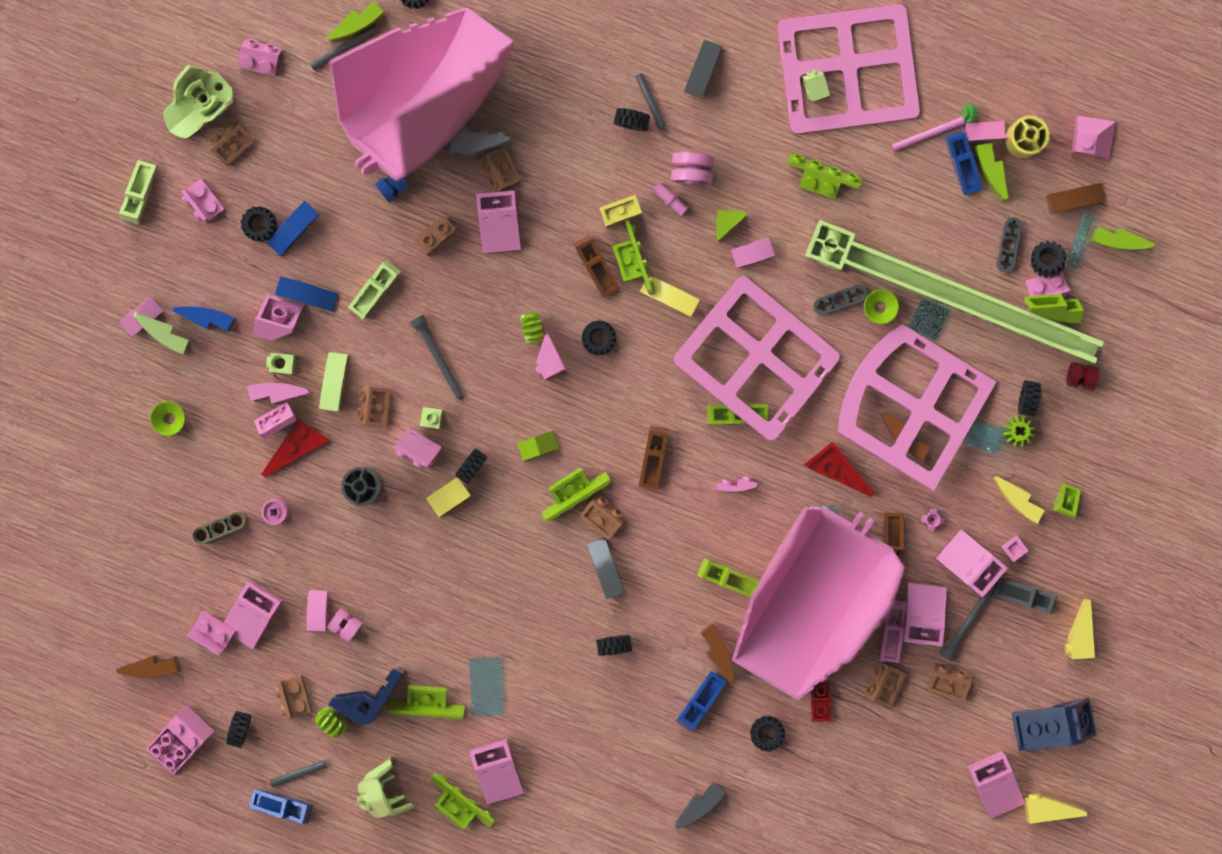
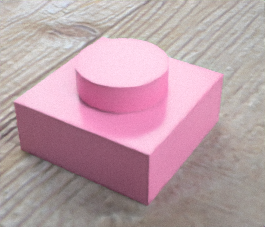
M1017 535L1001 546L1012 562H1015L1029 551Z

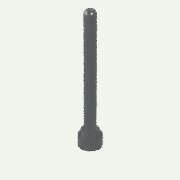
M424 315L412 320L410 323L413 329L416 328L421 333L455 397L462 399L463 393L426 328L427 321Z
M998 582L990 588L984 597L979 599L951 643L941 649L939 653L942 656L953 661L956 656L955 649L997 588Z

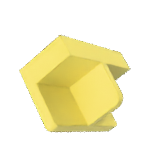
M636 195L599 208L606 228L624 222L626 219L642 215Z
M457 477L428 496L427 501L438 517H441L472 495Z

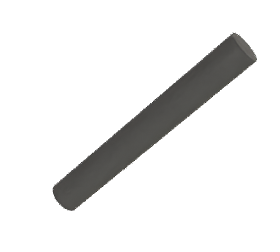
M643 73L638 74L635 77L658 128H663L666 126Z
M323 760L270 780V784L274 787L326 768V763Z

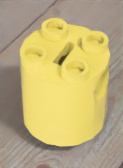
M1025 116L1018 119L1005 133L1008 134V138L1005 140L1007 150L1018 159L1034 156L1045 148L1049 141L1047 125L1036 116Z

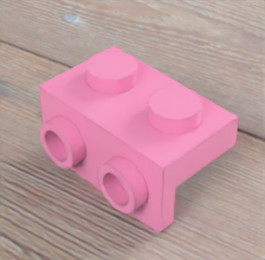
M254 39L245 40L240 47L238 67L275 77L282 49L274 44L259 43Z

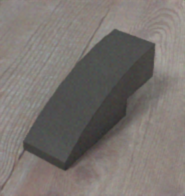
M704 39L684 93L702 99L722 46Z
M605 537L588 543L587 546L606 599L624 593Z
M999 578L994 594L996 597L1049 614H1053L1058 598L1056 595L1003 578Z
M712 781L703 796L695 793L675 822V828L685 827L708 813L725 795L726 789Z

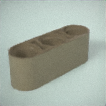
M243 512L232 513L196 528L192 534L193 540L197 544L208 543L243 529L248 523V518ZM237 515L242 518L240 526H236L233 521ZM218 523L224 525L223 533L217 532L216 525ZM200 530H204L207 533L204 541L198 537Z

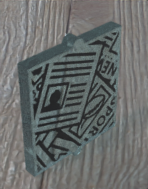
M921 297L908 328L919 333L921 336L924 335L936 341L950 310L939 306L937 302L933 303Z

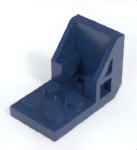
M400 666L396 670L393 668L385 679L388 681L387 685H382L375 696L366 690L336 694L328 705L360 726L370 724L375 720L406 670Z
M1089 698L1057 704L1050 708L1011 713L1019 751L1081 744L1096 736Z

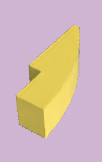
M648 275V277H652L654 283L652 294L648 295L645 284H643L639 292L691 318L700 300Z
M994 476L993 481L1005 500L1023 517L1038 524L1045 510L1028 502L1032 494L998 476Z

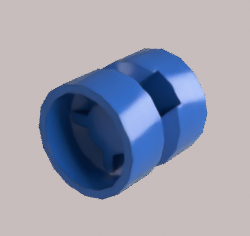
M388 175L387 178L382 177L374 183L389 204L398 198V193L403 194L411 188L404 177L395 181Z

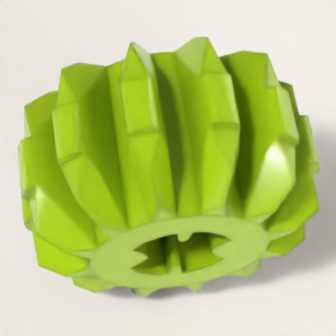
M528 312L521 315L520 321L525 343L534 345L544 340V333L539 314L537 312Z
M1014 415V422L1010 418L1007 419L1010 426L1003 425V428L1008 429V432L1002 434L1003 436L1009 435L1006 442L1010 443L1013 440V447H1016L1018 442L1020 447H1024V441L1027 444L1031 443L1028 437H1035V434L1030 433V430H1035L1036 428L1035 426L1029 427L1032 420L1025 422L1026 416L1024 415L1021 416L1020 421L1018 415ZM1016 427H1017V428H1021V427H1022V429H1023V431H1021V432H1023L1022 435H1016V434H1015V432H1017V430H1015Z
M323 708L315 718L316 725L320 730L333 738L340 737L348 727L347 720L333 708Z

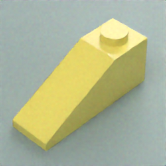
M1083 599L1065 644V654L1070 659L1095 658L1091 600Z
M1040 793L1029 794L1028 798H1024L1026 818L1030 824L1087 816V812L1082 808L1043 795L1040 796Z

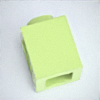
M812 70L806 73L807 76L802 77L810 101L830 96L824 73Z
M271 353L267 357L266 368H269V372L294 375L296 355ZM279 358L285 360V366L282 369L276 366V361Z
M423 407L420 426L441 429L444 410Z

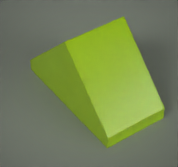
M718 210L716 240L720 241L747 216V213L743 211Z
M554 431L517 443L523 461L559 449Z
M1063 483L1052 511L1069 518H1075L1081 490Z

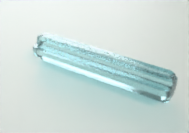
M1090 213L1082 214L1067 261L1068 267L1077 268L1093 219V215Z

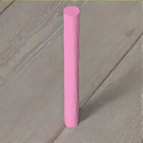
M960 117L892 144L893 151H898L966 124L965 119Z

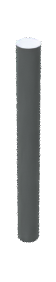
M376 25L371 26L310 63V66L313 70L319 68L378 32V28Z

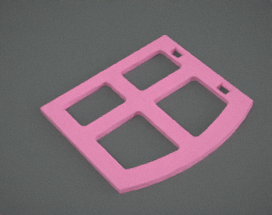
M901 324L875 345L856 370L843 399L839 416L838 434L931 491H934L995 386L996 381ZM916 339L926 345L924 349L914 344ZM902 344H907L939 365L920 399L913 397L876 373V369ZM968 370L977 377L972 380L964 374ZM952 374H956L977 388V393L959 423L954 422L934 409L935 402ZM866 386H870L911 412V416L893 447L885 445L856 426L858 409ZM924 422H929L950 436V440L932 471L926 470L906 457V452Z

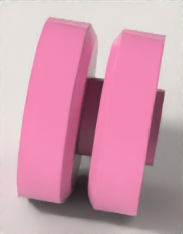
M673 153L672 164L681 169L672 170V182L685 185H712L713 173L702 169L714 167V156L699 153Z

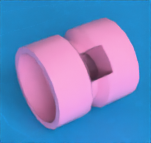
M281 499L270 500L262 508L263 519L271 525L285 522L290 515L288 504Z
M340 608L327 626V629L334 634L339 633L340 638L350 643L363 622L355 617L350 618V614ZM343 620L347 622L344 629L340 627Z

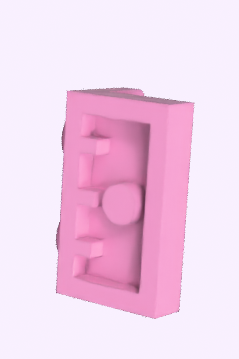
M203 179L198 180L188 189L181 191L184 195L182 197L183 201L188 206L192 205L195 209L193 213L200 222L203 220L205 223H208L225 210Z
M1060 271L1058 276L1055 274L1052 278L1050 275L1048 278H1044V275L1024 281L1029 296L1061 294L1065 297L1067 296L1066 292L1071 291L1070 287H1067L1063 271Z
M285 402L254 422L260 436L264 440L295 422L296 414L289 403Z
M203 610L187 636L209 649L212 653L220 656L228 646L235 630Z

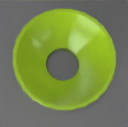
M875 290L864 301L865 315L876 324L891 322L899 310L896 296L888 290ZM877 302L885 304L886 309L883 313L875 311L874 306Z
M164 401L158 403L152 409L150 423L158 434L172 436L183 428L185 413L177 403ZM167 413H172L175 416L173 424L169 425L165 422L164 417Z

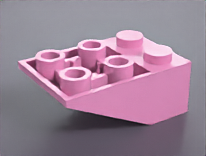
M515 190L476 194L483 253L521 250Z
M408 428L394 446L397 449L396 454L405 459L412 458L414 460L413 464L421 469L432 467L443 448L412 428Z
M962 530L956 534L936 558L980 597H984L1008 569Z
M250 580L246 583L235 601L224 624L235 630L233 635L235 639L254 649L284 600Z
M908 583L903 642L943 646L946 587Z
M186 705L159 733L146 750L174 775L215 731Z
M508 738L470 750L472 763L487 805L524 794Z
M1002 751L966 766L989 819L1025 804L1010 764Z

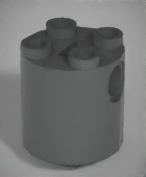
M356 467L344 475L341 482V491L350 503L368 505L375 502L381 496L383 480L375 469Z

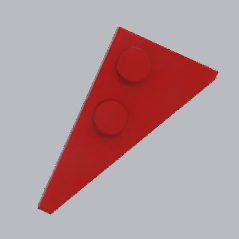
M298 419L261 475L266 477L274 473L278 469L327 443L330 439Z
M833 441L803 464L805 467L870 497L874 495V492Z

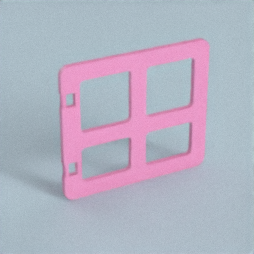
M897 4L784 19L778 23V38L792 132L801 134L914 119L919 115L920 108L907 10L903 5ZM893 20L897 42L896 49L862 54L854 52L851 32L852 25ZM831 27L837 29L840 56L801 62L797 60L795 32ZM791 41L792 52L785 53L784 42ZM894 63L899 64L905 104L892 108L862 110L857 69ZM812 70H818V72L821 71L822 73L842 71L848 112L846 114L806 118L804 115L800 77L807 75L806 73ZM798 100L800 111L793 112L792 101Z
M742 276L734 282L675 354L673 362L766 440L772 441L779 436L839 361L840 356L834 348L747 277ZM743 294L747 295L776 320V323L761 341L755 340L727 317V312ZM716 327L721 329L749 353L747 359L725 385L720 384L691 359L694 352ZM786 331L792 332L820 356V360L805 378L800 377L771 352L772 348ZM759 364L765 365L793 389L792 395L769 422L764 420L736 396V392ZM820 366L825 371L818 378L814 375V372ZM784 411L788 414V417L781 423L777 418Z

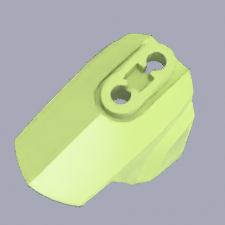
M194 65L186 66L175 79L173 102L163 111L167 128L176 136L189 138L230 107L233 103V89L219 73L206 71ZM222 84V90L217 91V85ZM207 97V101L203 103L202 99Z
M391 757L368 772L357 785L358 793H360V796L357 797L359 806L363 811L368 810L376 818L394 816L416 807L415 803H408L395 809L391 808V806L404 800V794L401 796L397 795L392 799L384 798L382 788L385 782L395 777L391 773L384 775L393 767Z

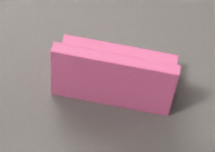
M1004 121L965 124V133L969 143L1005 141L1008 138V134H1005Z

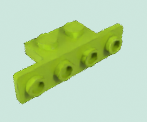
M790 153L787 164L804 170L799 183V187L835 199L841 183L857 189L861 186L862 179L854 173H845L837 167L825 166L820 161L805 159L800 154Z
M626 219L625 227L630 240L613 245L612 248L624 283L643 278L649 295L652 294L654 283L652 277L647 276L646 270L649 269L646 259H642L640 252H643L640 241L636 242L634 237L637 234L634 223L630 224L629 219Z
M578 468L548 487L556 503L541 512L545 521L549 522L557 519L560 514L573 509L579 502L589 499L598 490L605 489L612 482L608 474L604 472L589 482L582 469Z
M408 685L407 701L389 700L387 713L456 720L464 718L465 706L446 704L447 688Z
M435 773L431 777L430 782L444 792L433 807L461 830L468 826L474 816L489 828L495 823L493 816L488 811L481 810L473 799L466 798L459 788L452 787L447 783L448 780L444 776Z

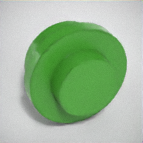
M967 104L962 110V118L965 119L966 123L975 122L978 118V108L973 104Z

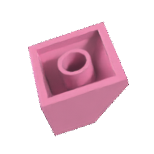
M1077 116L1071 154L1110 160L1115 122Z
M267 294L255 319L253 335L272 341L292 333L304 305Z
M549 334L544 336L536 361L538 366L535 367L539 377H544L545 380L566 370Z

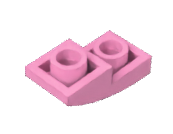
M770 237L731 249L737 268L776 255Z
M150 296L120 320L119 323L132 337L143 328L133 316L134 312L154 319L163 310Z
M742 476V479H737L736 486H733L732 481L722 479V483L717 482L716 490L729 492L744 491L757 487V483L753 482L754 478Z
M309 590L307 603L308 632L327 631L329 616L327 612L328 591Z

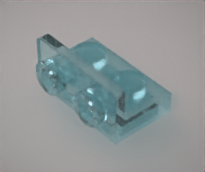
M974 421L962 442H966L965 446L976 449L978 445L984 447L983 451L995 454V450H1001L1000 445L1004 428Z

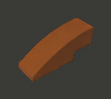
M1101 183L1052 193L1046 196L1050 215L1105 202Z
M590 235L573 244L603 298L620 289Z
M882 412L880 416L885 426L897 440L905 424ZM914 439L908 452L920 461H923L931 447Z
M650 426L639 487L658 489L669 429Z
M884 513L883 542L892 547L902 564L904 513Z
M711 623L700 632L712 647L706 653L732 683L734 682V673L729 652L721 635Z
M156 655L120 667L116 669V672L134 677H157L178 672L181 668L176 656L158 662Z

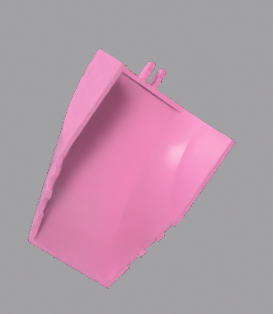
M464 8L445 14V19L435 21L434 18L428 19V24L418 26L417 23L411 24L408 30L402 32L400 28L394 29L330 60L329 64L338 120L351 144L364 154L355 161V167L362 169L361 171L365 175L381 168L397 181L432 158L453 139L480 107L506 63L514 45L513 40L469 8Z
M804 507L769 563L750 599L732 661L796 700H799L811 691L817 683L823 682L829 674L835 673L840 669L841 665L848 663L854 657L890 608L904 571V566L892 547L867 533L874 521L872 518L866 521L862 529L857 527V524L863 518L864 513L859 512L851 523L826 507Z

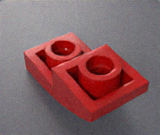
M819 682L811 690V722H831L830 682Z

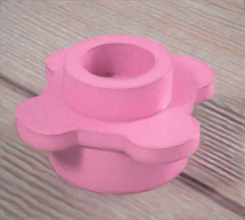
M935 508L930 509L928 514L921 517V521L926 523L929 531H934L937 526L944 523V518L940 517Z

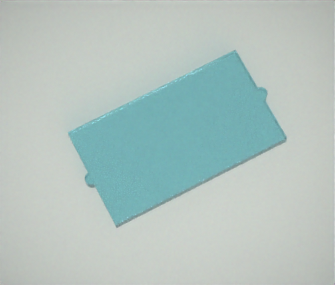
M484 656L483 658L469 659L472 716L486 715L489 717V715L504 714L501 657L487 658Z

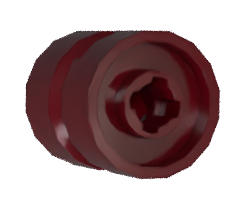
M1071 362L1067 373L1066 386L1075 388L1081 386L1084 390L1094 391L1099 378V367L1090 365L1084 367L1081 363Z

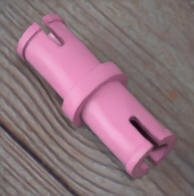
M661 182L652 190L665 202L666 206L669 205L679 216L688 209V206L676 197L677 194L671 193Z

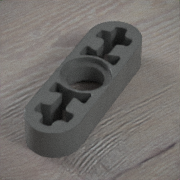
M1015 217L1007 219L1003 225L996 262L997 269L1002 273L1010 272L1015 267L1022 230L1021 221ZM1012 221H1014V224L1018 226L1017 229L1013 230L1012 234L1016 235V238L1012 236H1005L1006 233L1010 234L1011 228L1008 227V224H1011ZM1006 240L1014 242L1013 250L1008 251L1004 248ZM1002 252L1013 254V257L1008 256V263H1011V265L1004 269V265H1001V262L1005 261L1006 255H1002Z
M856 285L818 298L813 304V309L819 315L843 309L864 301L867 297V290L862 285ZM855 289L863 291L861 299L853 297L851 298L853 302L849 303L847 291H849V295L856 292ZM837 295L845 297L846 302L844 305L839 306L835 303ZM831 297L834 309H831V305L825 307L824 312L821 309H817V306L820 305L819 301H822L823 304L830 302L828 298Z

